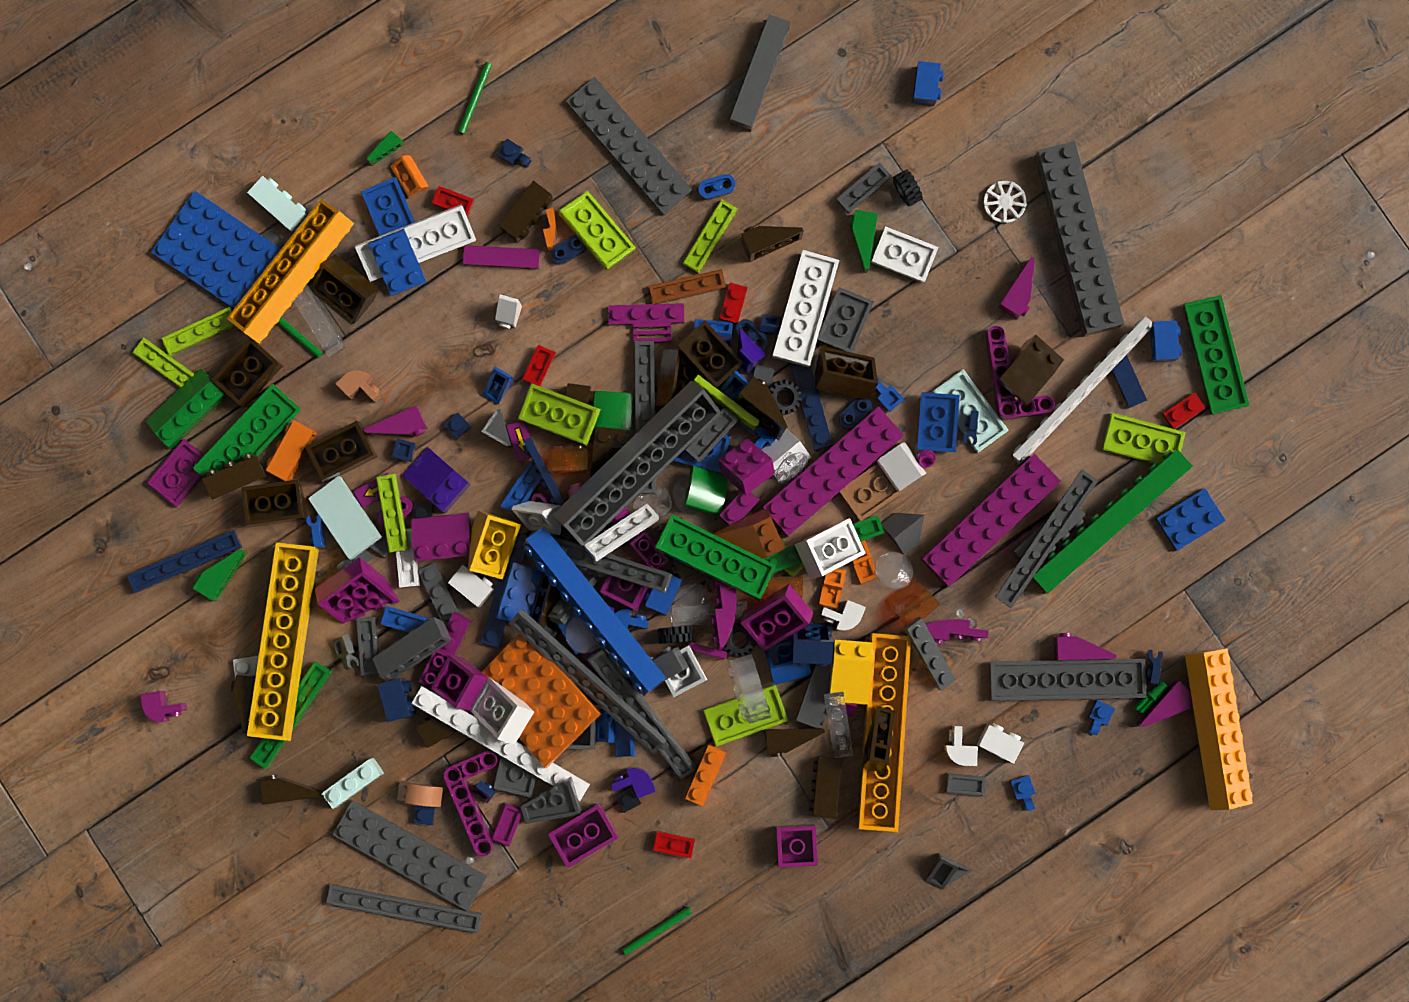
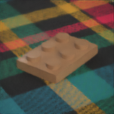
M877 463L851 481L839 493L858 520L862 521L908 488L906 487L897 492Z

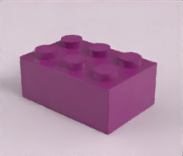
M788 584L746 610L740 623L765 651L809 625L813 612L792 586Z
M601 803L596 804L548 833L567 868L619 838V834Z

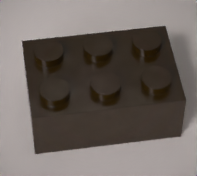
M250 337L211 380L239 406L245 408L279 372L283 365Z
M358 421L305 446L321 480L325 483L377 458L362 424Z

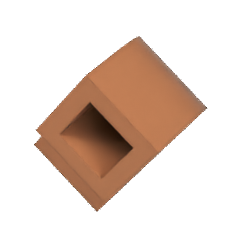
M350 371L336 382V385L351 399L362 390L375 402L382 398L378 394L380 390L373 383L369 385L374 378L364 371Z
M400 781L397 800L413 805L440 807L443 787Z

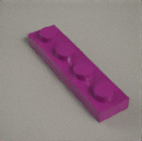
M684 303L609 305V326L633 325V323H685Z

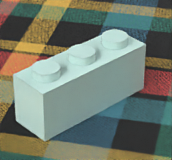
M262 176L247 193L294 233L307 217L305 214L306 209L299 202L295 205L291 201L293 197L285 190L279 191L277 189L278 184L273 179L269 178L267 180Z
M371 758L325 790L322 795L331 808L335 809L382 776L384 772L376 760Z

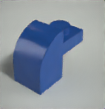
M622 609L615 613L627 630L629 625L648 629L649 621L645 620L646 616L635 614L633 618L631 617L632 609Z

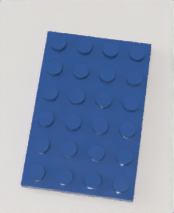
M194 191L151 252L229 306L235 308L281 248L197 191Z

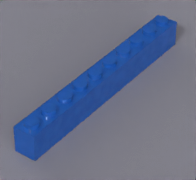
M542 527L529 536L523 544L525 553L536 561L537 568L541 572L544 571L548 576L549 583L553 587L556 586L560 591L561 598L572 606L574 614L577 617H581L585 622L586 629L589 632H593L597 637L598 644L603 648L605 647L609 652L610 659L614 663H618L623 675L626 678H630L634 683L635 690L646 696L659 686L666 678L546 528Z

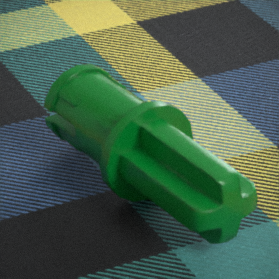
M1159 680V684H1155L1152 689L1146 691L1147 697L1142 698L1134 708L1137 712L1143 714L1153 703L1158 702L1157 700L1169 687Z

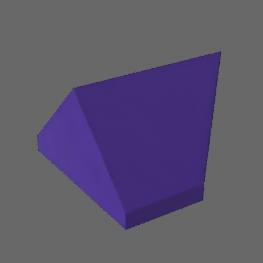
M739 327L737 355L744 362L740 368L748 375L766 353Z

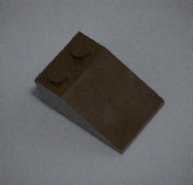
M750 226L743 230L741 243L750 262L801 240L804 230L802 227L758 226L754 228V226Z
M703 321L677 345L695 372L715 388L721 385L744 363L706 321Z
M1034 335L1022 345L998 381L1027 406L1054 375L1064 359L1041 338Z
M753 377L740 392L735 403L760 421L758 425L779 441L788 426L766 383L761 379Z
M595 427L590 478L634 436V431Z

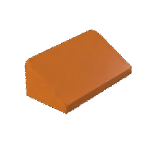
M410 155L401 156L390 166L408 198L413 197L428 187Z

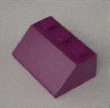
M469 512L411 519L414 561L469 556L472 532Z

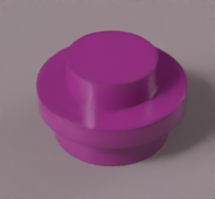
M922 450L916 456L917 462L923 468L931 467L936 459L934 452L931 450Z

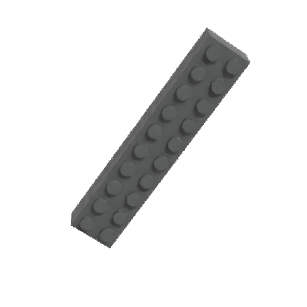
M1074 141L1038 150L1035 154V160L1082 335L1085 337L1120 328L1124 325V320L1076 143Z
M691 380L574 493L553 516L571 537L584 548L586 543L591 541L721 414L720 410L706 391Z

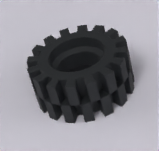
M908 169L893 176L897 192L908 207L922 200L923 196L920 187Z
M781 380L772 383L768 387L782 415L795 412L796 408L800 406L799 401L802 398H799V395H801V391L798 392L797 389L799 387L794 386V382ZM781 390L789 394V402L786 405H781L777 401V394Z
M736 622L733 624L724 649L732 656L743 657L753 651L756 641L740 622ZM742 632L746 635L747 641L743 647H736L732 644L731 638L734 633Z
M692 625L657 629L659 644L693 641Z

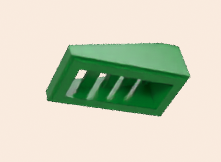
M390 131L368 155L367 161L373 166L404 145L403 140Z

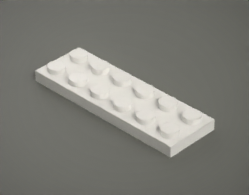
M460 204L357 244L355 248L371 282L383 276L369 246L370 241L405 229L417 260L420 263L474 242L476 238L464 208Z
M802 250L773 358L809 368L839 260Z

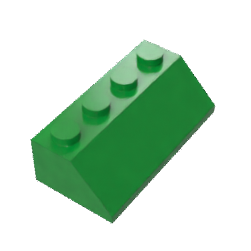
M202 368L146 420L152 431L169 448H174L228 397Z

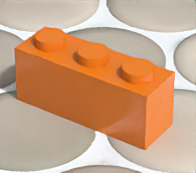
M295 420L287 425L285 429L286 435L283 440H279L275 448L277 450L275 455L271 456L266 464V471L284 481L292 480L307 453L305 446L311 444L317 435V432Z
M708 744L685 799L702 807L704 806L726 751Z

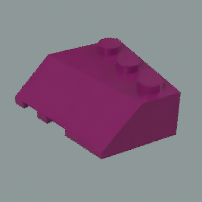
M358 557L315 588L317 604L343 624L364 616L365 612L370 610L383 609V605L388 603L396 604L400 602L385 577L361 557Z

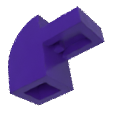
M639 767L627 768L629 776L625 777V774L614 778L615 782L611 784L614 791L632 784L637 798L656 791L650 774Z

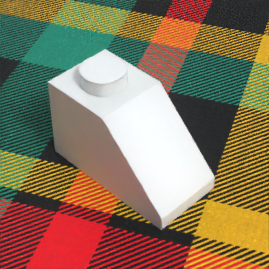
M499 295L495 320L497 323H500V327L510 329V327L516 328L522 308L519 300Z

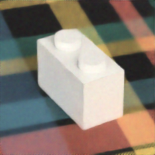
M462 565L448 583L477 607H481L495 590L491 587L493 583L486 577L481 579L476 575L477 572L470 571L468 567Z
M995 723L992 726L987 724L977 745L1014 764L1024 745V742L1020 741L1021 737L1012 732L1009 735L1002 732L1004 728Z

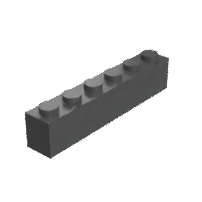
M770 14L767 20H763L760 29L763 31L761 38L757 37L755 41V54H751L747 63L750 66L748 72L744 71L741 79L743 86L741 89H737L734 98L737 102L735 107L731 106L728 113L730 124L748 131L752 130L789 32L791 22Z

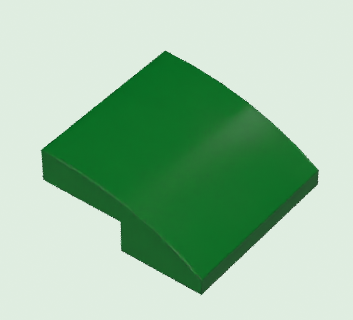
M594 391L592 406L601 410L593 429L595 427L632 430L634 394Z
M693 466L690 469L689 486L685 491L684 506L719 516L723 509L728 480L721 474Z

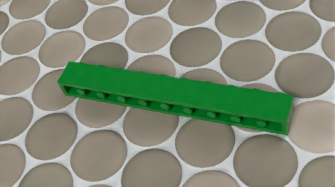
M1178 449L1168 450L1162 456L1163 460L1159 464L1153 463L1147 469L1149 472L1144 477L1140 475L1133 481L1134 486L1130 489L1126 487L1118 494L1120 496L1115 502L1111 500L1105 505V511L1101 515L1099 513L1095 514L1089 520L1091 523L1087 527L1083 525L1075 532L1077 536L1072 540L1068 538L1060 545L1062 547L1061 550L1057 553L1053 551L1046 557L1048 561L1039 567L1032 578L1045 594L1051 592L1193 467Z

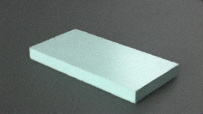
M964 369L932 391V393L960 395L958 428L963 435L968 433V427L964 425L965 416L969 415L971 410L979 411L976 445H973L971 437H967L968 442L977 453L1009 431Z
M340 476L308 498L350 560L382 537Z

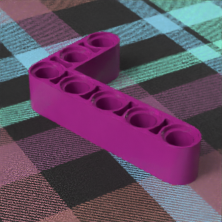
M992 326L987 331L985 339L997 415L1002 420H1011L1048 414L1055 406L1054 399L1050 396L1034 397L1028 404L1030 411L1027 413L1021 408L1023 403L1019 399L1015 400V396L1009 390L1008 396L1000 394L999 389L1004 386L998 381L1000 377L997 375L996 370L1000 368L1005 371L1010 361L1004 329L1000 326ZM992 331L999 333L1000 338L998 340H994L991 337ZM994 350L1002 352L1003 356L1001 359L994 356ZM1041 401H1046L1049 404L1048 410L1041 408ZM1003 406L1010 407V415H1005L1003 413Z
M492 750L453 765L444 772V779L476 854L483 857L492 852L494 843L491 840L490 833L467 779L498 764L499 755ZM487 754H491L494 757V763L491 765L485 762ZM469 762L476 764L475 772L468 771L467 764ZM451 770L458 772L457 780H452L449 777ZM458 788L465 789V798L458 797ZM466 806L473 808L474 813L472 816L465 814L464 808ZM473 824L481 826L479 834H475L472 831ZM481 842L488 843L489 850L487 852L481 851L479 847Z

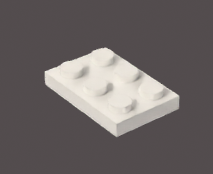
M885 226L871 263L925 283L938 247Z

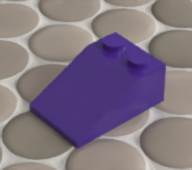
M428 447L403 474L404 478L444 513H447L471 485Z

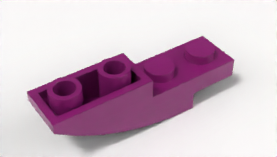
M624 508L611 521L615 525L629 516L630 513ZM644 530L628 540L649 567L659 569L669 561L663 553L655 550L656 544Z
M713 579L714 589H717L718 596L715 597L716 607L720 609L714 610L713 615L710 616L711 627L715 629L713 645L717 646L718 652L724 648L733 628L736 613V589H728L726 584Z
M457 612L452 614L446 626L452 641L431 655L419 680L420 683L430 688L432 687L448 656H456L466 636L465 634L472 621L471 619Z
M951 619L925 624L935 643L943 644V640L948 641L949 633L952 634V638L963 639L964 635L971 636V640L982 642L983 638H988L989 633L988 630L970 628L971 620Z

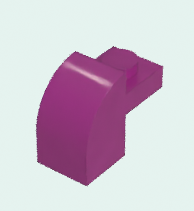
M165 691L140 694L143 711L153 721L167 722L169 721V715L170 717L182 715L181 711H187L186 703L167 706Z

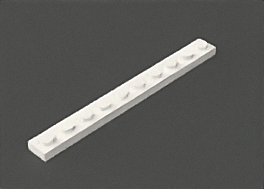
M1145 317L1142 321L1138 320L1133 326V330L1120 339V344L1116 348L1113 347L1109 350L1103 362L1099 361L1094 366V371L1089 376L1083 377L1080 381V386L1068 393L1067 399L1054 408V413L1050 417L1047 416L1042 420L1041 426L1028 435V440L1023 445L1020 444L1016 447L1013 457L1017 463L1021 465L1152 328V321Z
M421 686L412 702L413 705L553 786L572 777L579 801H581L590 785L555 763H552L548 768H544L526 746L517 741L513 745L498 740L476 717L462 709L453 707L445 699Z

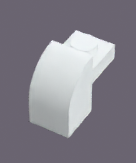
M847 600L841 614L824 607L820 615L824 616L823 620L834 624L837 621L836 630H849L860 622L866 607Z
M952 726V730H949V741H952V745H944L947 756L959 765L977 766L978 746L962 745V726Z

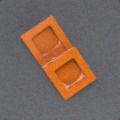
M553 208L546 209L550 228L543 229L549 252L554 248L557 234L556 216Z
M865 540L861 541V544L866 554L852 560L860 585L879 578Z
M835 569L825 575L818 607L837 611L846 570Z

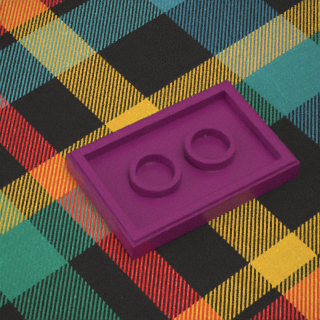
M183 439L147 481V484L172 505L178 507L202 479V476L193 469V466L204 454L187 440Z

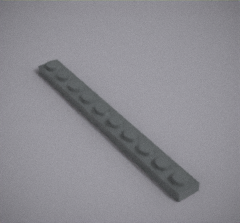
M521 609L509 622L518 633L549 661L553 662L569 679L651 753L654 754L666 742L667 739L524 610Z

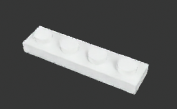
M645 504L584 545L585 550L597 562L657 522L659 517L648 504Z

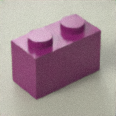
M740 492L719 517L728 525H732L744 519L756 506L759 499L752 492L747 495Z

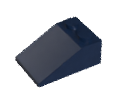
M810 622L809 625L792 634L793 663L801 666L808 665V663L818 666L832 664L833 636L831 623Z

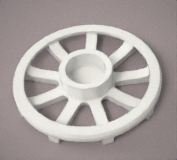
M998 181L987 190L984 197V207L987 214L995 221L1001 223H1010L1020 218L1027 205L1024 190L1015 182ZM1002 185H1010L1006 194ZM998 186L1001 195L999 196L991 190ZM1013 187L1019 191V193L1010 196ZM990 194L997 198V201L987 202L988 195ZM1022 196L1023 203L1014 202L1013 200ZM997 205L998 208L991 213L988 206ZM1013 205L1022 207L1019 214L1013 209ZM1009 209L1015 217L1007 220V210ZM1000 210H1003V220L995 217Z

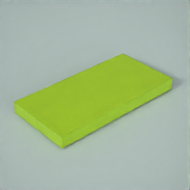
M588 191L558 212L560 217L606 271L636 249Z
M531 383L518 420L587 445L601 409Z
M1110 413L1101 450L1152 464L1155 462L1159 464L1163 460L1162 456L1168 450L1178 449L1181 452L1186 432Z
M776 685L703 710L716 747L788 721Z

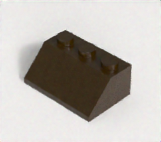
M336 254L321 264L310 288L353 324L358 321L373 303L379 291L375 285Z
M821 346L815 370L816 389L870 400L878 385L875 358Z
M663 349L655 400V406L663 408L691 380L694 382V379L698 376L679 349Z
M299 479L241 487L246 526L254 527L305 520L308 517L306 500Z

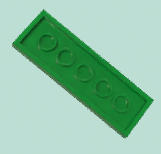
M1222 295L1184 303L1183 308L1210 415L1250 406Z
M272 383L193 466V469L201 476H204V472L212 468L216 470L223 468L222 464L233 460L236 462L241 460L240 457L246 453H256L258 456L301 411V408Z
M673 514L655 547V550L758 601L761 600L776 568V565Z

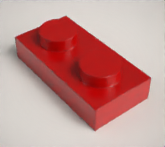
M438 186L432 205L448 210L462 204L468 218L475 200Z
M729 283L719 320L738 324L748 287Z
M538 345L523 380L541 387L556 352Z
M1194 392L1162 413L1170 427L1175 429L1204 410L1205 406Z
M657 831L653 851L691 859L695 839Z

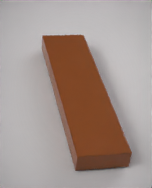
M720 269L650 285L648 289L652 304H661L726 289L723 271Z

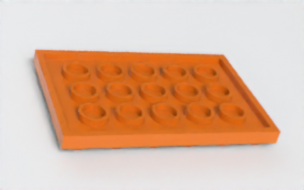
M520 633L482 671L488 678H492L520 698L534 711L519 739L544 768H548L601 714L572 680Z

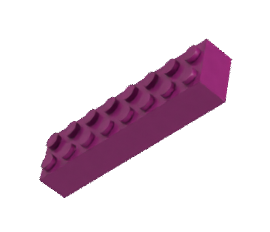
M877 407L763 506L762 509L767 510L772 521L788 537L904 436L903 433L881 408Z
M1035 453L1032 454L920 560L946 588L950 587L1061 482L1060 479Z

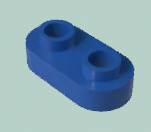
M728 174L706 179L699 185V195L703 199L710 200L731 194L735 190L736 182ZM729 183L730 186L728 188H724L723 184ZM706 188H710L712 191L710 193H706L704 190Z

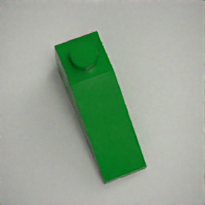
M855 210L854 215H850L849 226H852L851 234L863 272L867 273L870 265L878 213Z
M240 549L205 570L202 574H199L194 580L195 585L193 589L210 600L217 601L248 552Z

